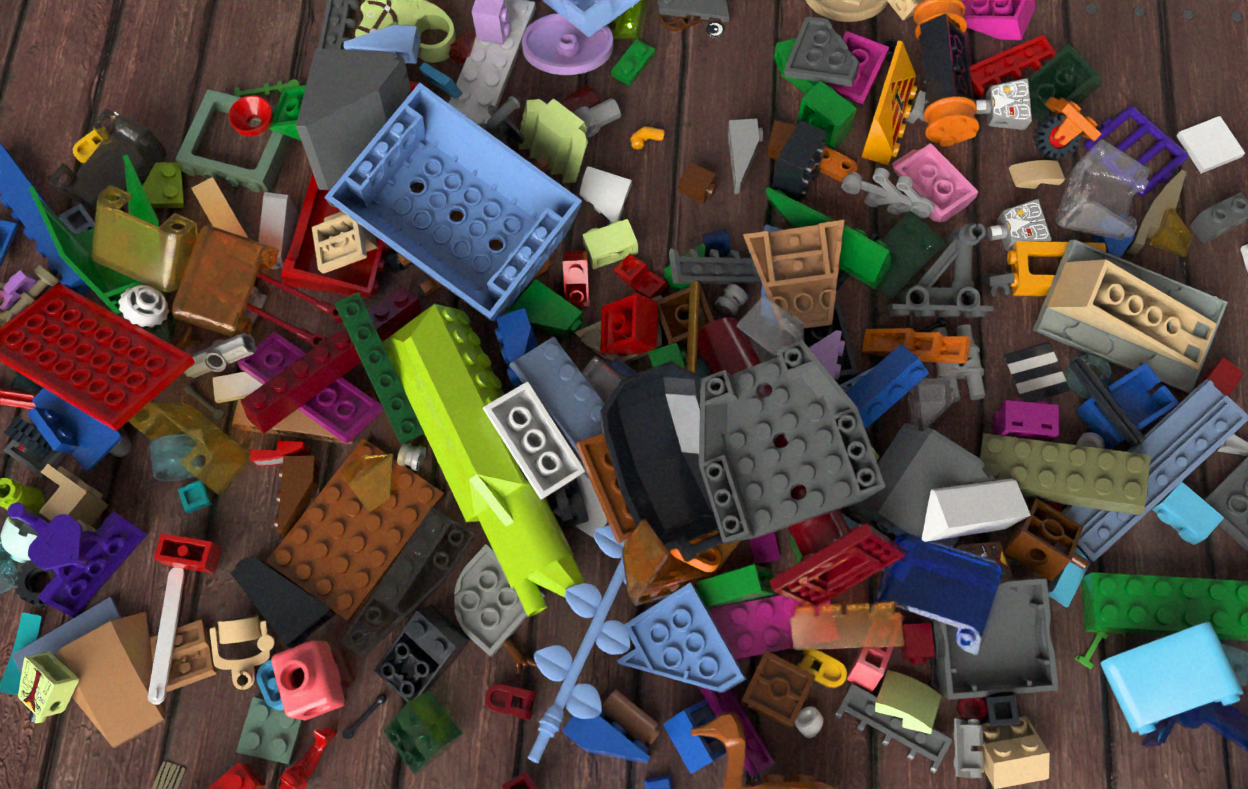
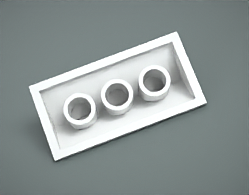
M1013 478L931 489L922 540L927 542L1003 530L1031 515L1018 483Z

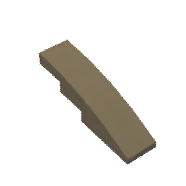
M1181 170L1163 188L1143 214L1134 230V239L1127 248V254L1136 256L1144 246L1146 238L1151 239L1160 229L1161 222H1166L1175 212L1187 171Z

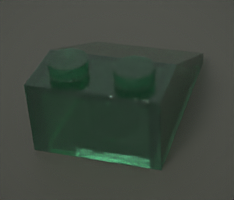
M1070 44L1028 78L1031 114L1038 121L1043 122L1044 116L1050 117V114L1053 113L1045 105L1050 97L1059 100L1064 98L1068 102L1073 101L1075 104H1079L1102 86L1100 75Z
M912 211L894 225L881 240V242L889 247L892 266L877 288L890 300L894 299L900 291L906 288L939 257L947 244L944 239Z

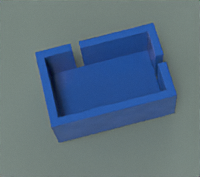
M1144 363L1106 388L1139 431L1166 415L1179 404L1165 385L1160 387L1151 396L1148 394L1161 380L1147 363ZM1093 397L1085 401L1075 411L1092 433L1102 437L1105 449L1112 450L1126 441Z

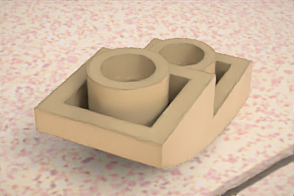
M1029 161L1009 167L1016 187L1036 189L1040 183L1060 185L1065 180L1058 161Z

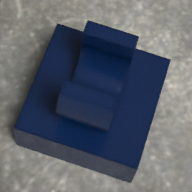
M726 229L702 235L703 244L706 246V257H709L711 249L718 250L719 257L730 254L729 236Z

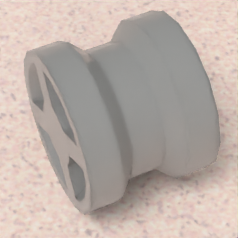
M408 441L403 443L398 454L397 464L400 466L408 465L413 470L419 471L425 460L426 447L421 445L415 447Z

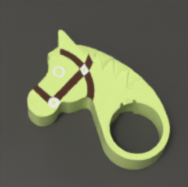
M366 0L360 6L364 17L355 31L356 37L392 25H411L417 27L419 36L429 28L430 30H444L448 33V36L438 44L425 45L420 43L418 57L421 60L431 63L441 62L448 59L456 50L457 38L452 20L442 9L428 1Z

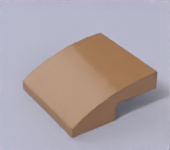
M202 619L176 629L166 692L217 674L213 663L209 636ZM158 635L150 637L153 662Z

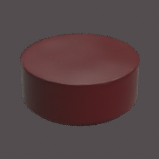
M982 697L959 699L957 703L959 715L967 721L968 719L981 720L987 712L986 703Z

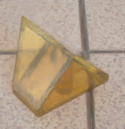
M393 454L362 456L341 470L349 486L368 512H371L391 498Z

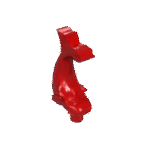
M327 726L323 730L318 728L317 731H314L315 742L313 746L291 768L286 767L285 772L280 776L282 783L277 789H305L324 749L336 733Z

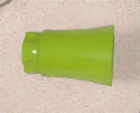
M0 479L1 507L8 511L9 506L17 502L23 504L26 509L36 515L40 514L39 511L45 505V496L39 488L22 484L14 479Z

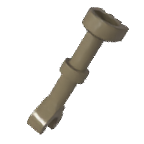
M39 265L34 270V273L40 279L26 293L23 292L20 295L21 298L10 310L0 313V325L4 321L8 322L29 304L33 303L34 299L48 285L55 286L59 280Z

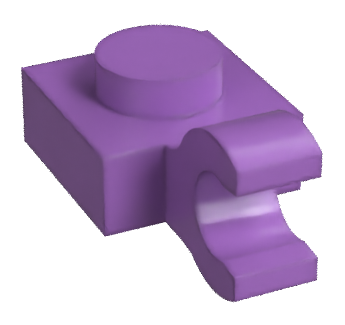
M21 270L11 276L9 282L3 287L5 291H0V302L4 299V303L0 308L5 311L10 310L14 303L21 298L20 295L23 292L26 293L38 281L35 276Z

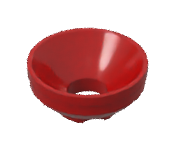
M249 95L235 101L229 110L228 117L231 126L239 134L256 136L265 132L270 127L273 120V112L270 104L264 98ZM253 118L261 119V123L256 127L248 126Z

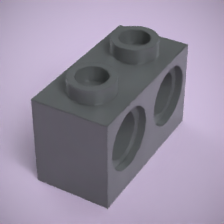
M1240 192L1202 211L1189 226L1200 241L1205 244L1243 225L1248 220V200Z

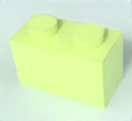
M628 219L623 221L617 220L608 226L600 229L593 228L582 234L585 250L588 251V258L593 269L625 259L629 254L633 256L638 254V242Z

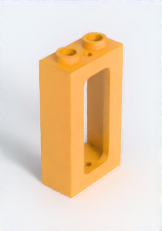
M1016 241L1007 254V263L1011 265V272L1014 273L1015 283L1009 284L1010 287H1013V296H1047L1055 275L1031 274L1028 268V256L1063 257L1069 242ZM1085 243L1106 252L1105 243Z

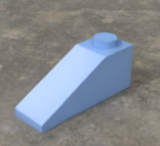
M392 25L344 41L343 46L345 50L394 52L395 57H404L405 63L417 64L421 39L416 26Z

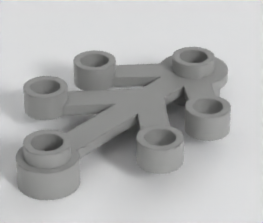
M876 168L873 175V180L882 187L862 181L861 175L855 172H850L846 175L841 185L842 189L850 194H857L860 192V189L868 191L864 201L865 204L871 207L889 204L887 211L894 215L911 212L917 217L926 218L935 208L930 198L919 196L912 188L913 180L910 177L900 176L895 187L888 180L889 171L884 168Z

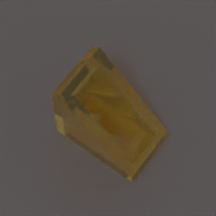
M1171 208L1163 215L1160 229L1150 239L1149 245L1181 257H1187L1193 236L1175 209Z

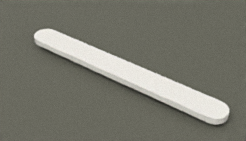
M174 567L168 574L148 692V700L155 705L162 703L166 697L185 579V571L182 568Z

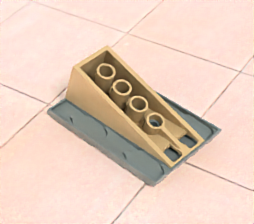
M1069 240L1066 252H1064L1056 272L1057 274L1052 281L1033 330L1131 372L1147 363L1161 380L1160 384L1190 394L1228 302L1080 241Z

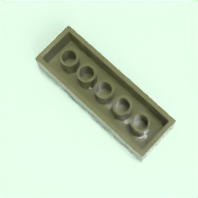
M983 434L980 459L984 463L982 470L992 475L996 481L1015 479L1023 498L1032 500L1037 498L1045 502L1142 516L1146 506L1151 455Z

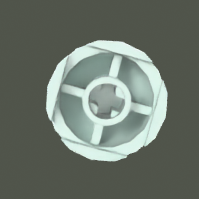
M7 517L1 531V543L4 549L11 554L13 560L26 563L27 560H30L28 548L39 533L20 519Z

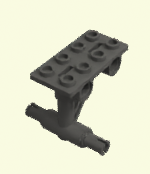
M968 223L950 231L944 239L946 248L913 287L903 289L898 293L896 304L883 306V311L889 312V316H904L914 312V317L935 316V312L939 313V317L960 316V313H963V318L985 317L986 312H992L993 306H980V294L974 288V282H972L973 245L979 243L985 236V227L982 224ZM954 260V281L951 282V288L931 287ZM911 293H912V294L914 295V297H915V302H914V304H913V303L911 302V300H910V294H911ZM961 295L964 298V303L961 302Z

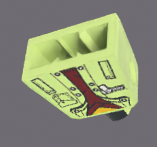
M50 651L25 656L18 695L19 699L30 709L28 719L34 723H42L46 720L47 716L62 713L66 709L79 681V678Z

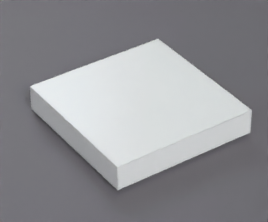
M1221 116L1182 130L1177 134L1178 140L1200 173L1242 158L1245 154Z

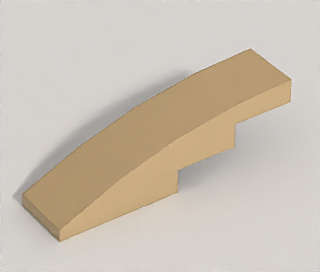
M211 177L192 187L191 189L228 253L253 265V267L261 264L262 261L258 257L257 251L215 179Z

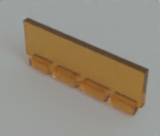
M874 602L875 613L870 612L869 603L846 604L847 614H843L842 604L819 605V615H816L814 605L795 606V616L790 617L793 650L904 646L901 612L895 611V602Z

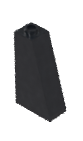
M253 556L239 561L235 569L230 572L283 643L289 648L298 646L336 615L329 607Z

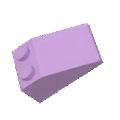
M475 0L472 16L477 40L504 45L506 36H510L512 28L511 22L508 21L509 8H506L505 0Z

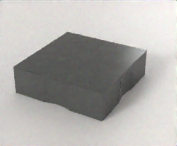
M1030 576L929 585L940 695L951 700L986 697L1001 692L1020 694L1059 690L1055 650L1050 637L1051 614L1047 578Z

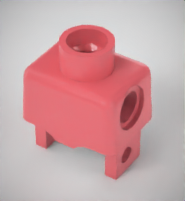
M311 640L277 653L272 657L271 662L285 714L288 717L308 720L345 706V698L340 681L341 677L328 642ZM302 668L305 674L304 682L299 688H296L293 672Z

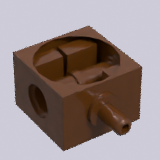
M1036 498L1028 507L1031 516L1016 523L1004 553L1051 582L1070 562L1081 569H1086L1089 561L1075 553L1084 526Z

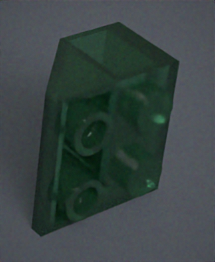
M431 690L407 702L383 730L389 742L393 744L403 758L404 763L414 775L418 774L447 751L463 734Z

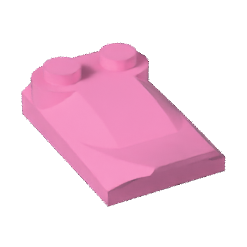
M931 143L923 149L910 151L892 163L893 171L898 177H910L913 180L912 188L918 195L926 196L934 203V211L929 217L935 222H945L965 209L977 197L979 192Z

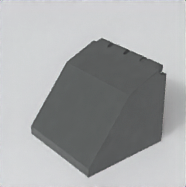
M315 48L296 127L319 190L332 189L412 92L404 57H395L394 52Z

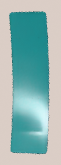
M24 612L21 614L15 644L0 682V692L17 695L21 674L12 654L37 640L42 618L40 615Z

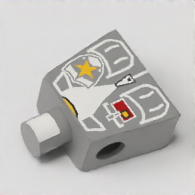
M1028 79L994 85L989 88L984 100H974L977 105L976 114H987V124L991 127L1025 130L1032 122Z
M1038 199L1004 210L997 220V225L987 228L989 240L1002 239L1006 251L1011 250L1016 241L1050 242L1052 240Z

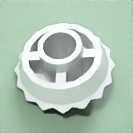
M139 285L127 289L126 292L121 294V299L118 301L120 304L119 310L124 314V318L129 319L132 324H138L141 327L149 326L152 328L155 325H161L162 321L167 319V314L169 313L168 303L162 293L148 285Z

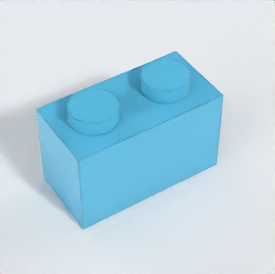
M1182 481L1152 508L1162 522L1170 524L1178 531L1179 536L1183 540L1193 545L1205 540L1224 519L1220 513Z

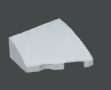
M587 166L580 188V196L587 202L592 203L594 209L599 214L602 213L612 223L620 220L625 200L632 186V180Z

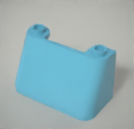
M1210 622L1196 625L1120 653L1100 663L1132 733L1138 731L1140 735L1156 730L1155 724L1159 723L1162 719L1213 701L1222 702L1226 706L1241 700L1239 695L1243 694L1239 681Z

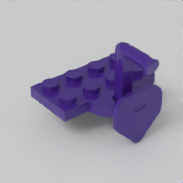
M17 502L12 503L7 511L11 518L20 519L39 533L28 548L29 559L43 570L52 569L56 574V577L46 585L38 598L45 604L74 618L147 536L143 530L114 511L102 522L95 532L83 531L82 525L67 514L56 516L48 524L40 516Z

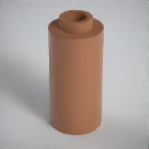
M617 689L613 691L602 705L604 715L612 722L618 723L634 740L637 739L642 744L648 743L651 745L659 735L660 731L657 730L659 723Z

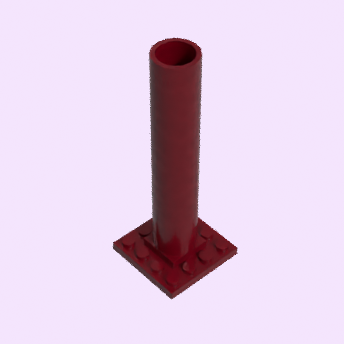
M735 318L716 320L705 326L698 333V351L711 375L723 370L732 375L761 364L739 320ZM770 385L760 387L759 397L766 398L770 396L772 387ZM786 434L779 435L775 440L777 448H784L789 443V437ZM803 485L796 486L792 491L793 498L795 500L803 499L807 493L806 487ZM838 509L788 527L802 558L796 566L780 570L776 574L777 577L770 580L769 583L774 592L815 609L905 557L906 554L899 544L869 524H859L849 529Z

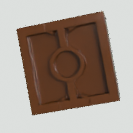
M765 650L740 704L790 729L795 723L816 676Z

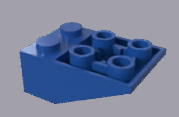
M525 308L496 318L499 328L495 329V333L499 343H501V352L505 363L508 365L507 372L514 388L521 386L523 383L509 366L510 362L515 361L539 346Z
M603 711L597 717L590 719L572 716L562 729L567 737L586 752L647 764L650 761V756L647 755L649 749L637 739L633 743L625 737L627 731L615 721L611 725L606 722Z

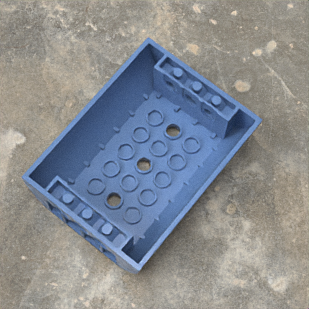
M421 83L415 87L325 196L328 202L491 321H496L497 317L504 315L551 256L569 231L582 203V200ZM420 182L425 186L424 190L420 193H414L410 189L412 184ZM454 211H460L464 217L461 221L454 222L450 219V214ZM492 240H500L503 243V247L498 251L492 250L489 247V243Z

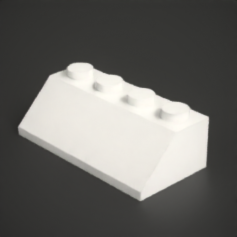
M528 381L483 407V410L541 500L585 472Z

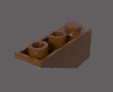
M284 456L283 465L279 466V478L282 481L281 489L277 491V503L280 506L279 514L275 516V529L284 538L301 518L319 488L321 463L315 456Z

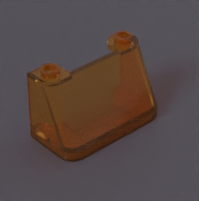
M204 226L198 234L172 307L173 316L183 322L231 338L242 333L250 334L252 331L251 319L243 315L259 269H271L277 261L279 250L273 246L217 227Z

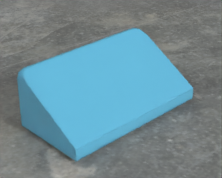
M1076 548L1075 553L1087 559L1085 555L1078 548ZM1070 562L1052 582H1049V597L1063 606L1069 607L1087 568L1081 569Z

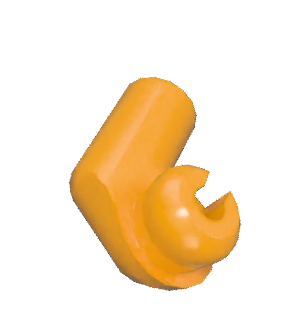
M642 127L632 134L630 139L632 142L631 146L639 150L642 149L644 142L648 139L662 141L664 129Z

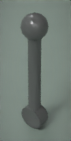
M192 385L184 387V392L191 394L208 408L217 420H222L225 417L222 410H217L196 393Z

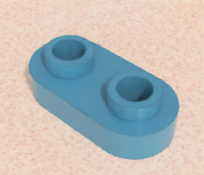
M268 660L258 669L256 679L266 704L276 710H284L276 677H274L272 662Z

